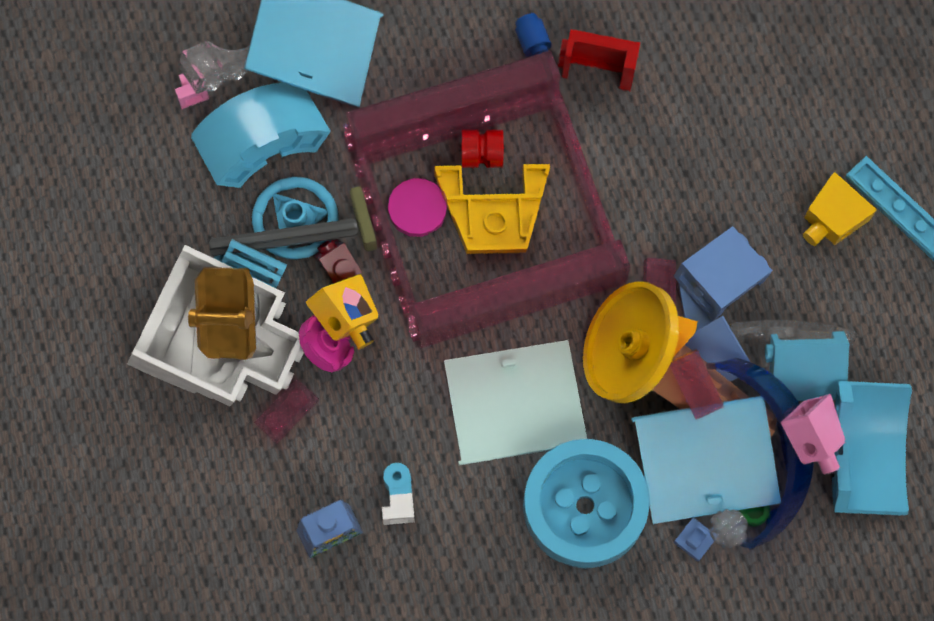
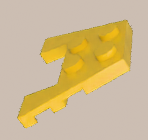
M523 164L524 194L464 195L462 165L434 167L435 178L466 254L526 253L549 174L550 164Z

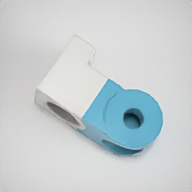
M402 463L390 464L386 467L383 476L385 487L390 495V507H382L383 524L413 523L414 509L410 471Z

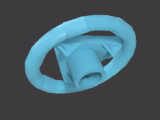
M304 177L283 178L272 183L259 195L252 210L254 233L265 231L263 214L268 201L272 197L279 229L317 224L327 215V222L339 221L338 208L333 196L323 185ZM294 188L307 189L312 191L325 204L326 209L277 193ZM325 241L314 242L309 246L293 249L288 248L289 246L266 250L281 258L298 260L309 258L318 253L317 247Z

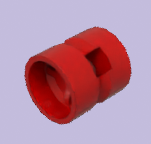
M462 130V168H478L481 163H484L487 168H503V130H486L484 134H481L479 130Z

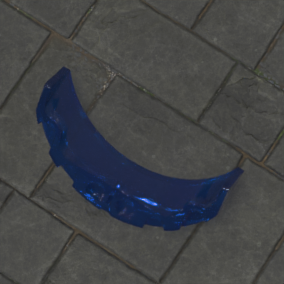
M731 358L706 363L707 370L720 369L735 375L743 383L752 386L770 405L776 415L787 472V483L779 507L770 511L769 517L766 520V528L758 536L739 540L741 547L753 549L774 539L794 519L807 496L814 462L803 464L800 461L781 424V421L800 405L792 392L777 377L764 368L743 359Z

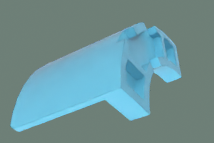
M282 82L251 89L223 103L196 127L191 138L215 183L221 186L241 188L256 171L268 164L266 159L278 153L282 157L301 152L316 153L331 131L307 90Z
M838 381L835 409L845 437V443L835 452L840 468L835 471V475L832 477L834 512L883 515L908 514L906 435L912 394L910 384Z

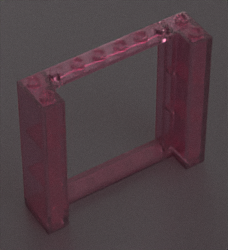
M551 51L346 112L347 123L343 124L345 142L349 152L355 151L357 161H353L354 169L358 179L364 178L366 187L362 188L363 196L367 205H373L375 214L371 215L372 223L376 232H382L384 241L380 242L381 250L385 259H391L393 268L389 269L394 287L400 285L403 296L398 297L403 314L409 313V316H407L408 330L412 341L418 340L420 348L618 287L627 282L631 266L621 239L615 241L559 89L561 76ZM550 109L599 246L416 303L369 164L461 137L462 130L480 131Z

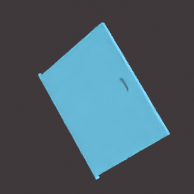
M261 0L244 69L351 106L360 107L379 20L384 14L347 0Z
M767 395L631 418L632 422L636 424L643 470L649 490L653 524L781 503L764 401L767 400Z

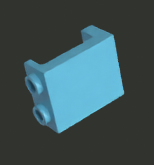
M834 331L832 332L831 339L780 340L777 334H771L770 344L765 345L766 363H770L769 372L764 373L765 391H770L773 402L805 401L831 394L832 399L835 400L838 381H848L849 341L845 332Z

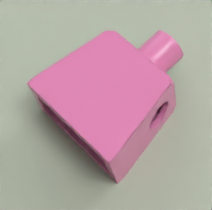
M828 394L803 401L781 421L782 427L803 464L817 461L822 474L832 473L840 468L835 452L845 443V437L832 396Z

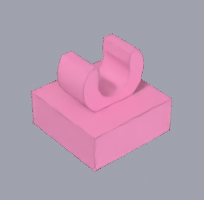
M190 71L179 75L182 86L176 88L175 92L182 109L209 99L203 79L194 82Z

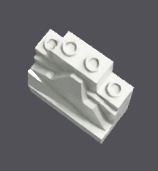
M184 245L127 364L194 394L198 392L228 406H231L235 399L241 401L248 387L247 384L243 383L244 380L275 395L281 388L287 390L294 373L290 372L294 361L300 362L304 351L300 345L299 332L273 320V318L278 320L285 308L286 303L281 301L285 292L252 277L254 282L256 350L252 358L247 360L207 358L197 346V327H190L188 324L189 310L196 308L195 278L204 267H232Z

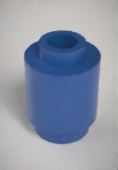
M535 13L526 14L517 19L515 22V32L525 56L539 59L547 55L552 43L542 19L538 18Z

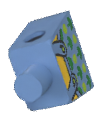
M342 500L300 519L296 530L309 558L363 533L351 506Z

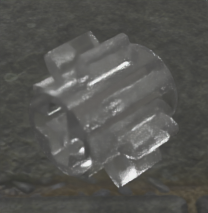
M725 509L723 512L719 510L710 519L713 524L710 528V535L719 546H729L732 548L734 545L739 546L748 538L744 533L748 529V523L740 512L736 510L729 511L728 509Z

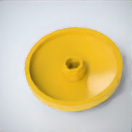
M631 282L609 295L595 313L584 342L583 367L589 386L598 396L616 403L636 401L649 393L666 373L673 359L679 335L677 309L666 291L647 282Z

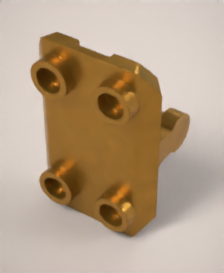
M204 267L195 278L196 308L190 309L188 313L189 326L197 327L198 348L207 358H235L241 360L252 358L256 350L254 282L249 269Z

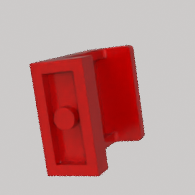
M570 29L569 39H562L558 68H563L562 78L568 79L571 64L622 73L619 89L631 91L641 43Z

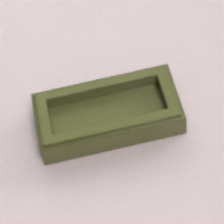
M361 186L351 188L350 198L365 251L376 250V237Z

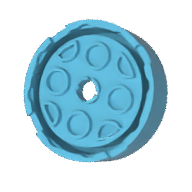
M594 439L572 440L548 451L531 471L523 501L525 523L535 543L554 560L578 568L600 567L622 557L638 540L648 518L650 505L649 490L645 477L638 465L618 447ZM580 498H588L593 502L594 509L591 513L582 514L577 510L576 503Z

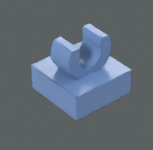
M693 517L674 543L699 562L718 536Z

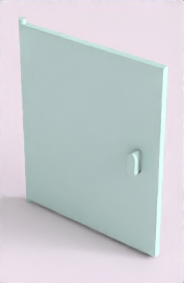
M568 340L444 360L461 461H458L459 465L549 451L565 442L587 439Z

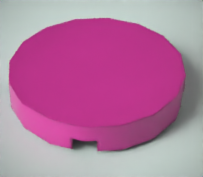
M413 178L403 181L394 188L389 197V217L394 226L408 236L423 237L429 235V233L440 228L446 218L447 205L442 192L435 183L429 180Z
M312 315L301 325L299 330L300 345L304 354L314 365L328 372H336L352 361L354 347H350L348 341L351 339L350 336L337 341L333 340L315 315Z

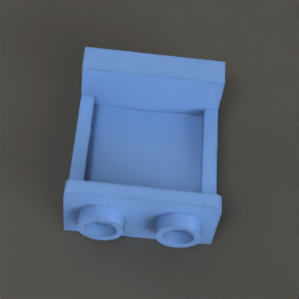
M732 226L681 263L673 277L711 320L714 321L730 304L757 284L760 286L764 283L773 270L769 267L765 258L758 255L749 245L746 237Z

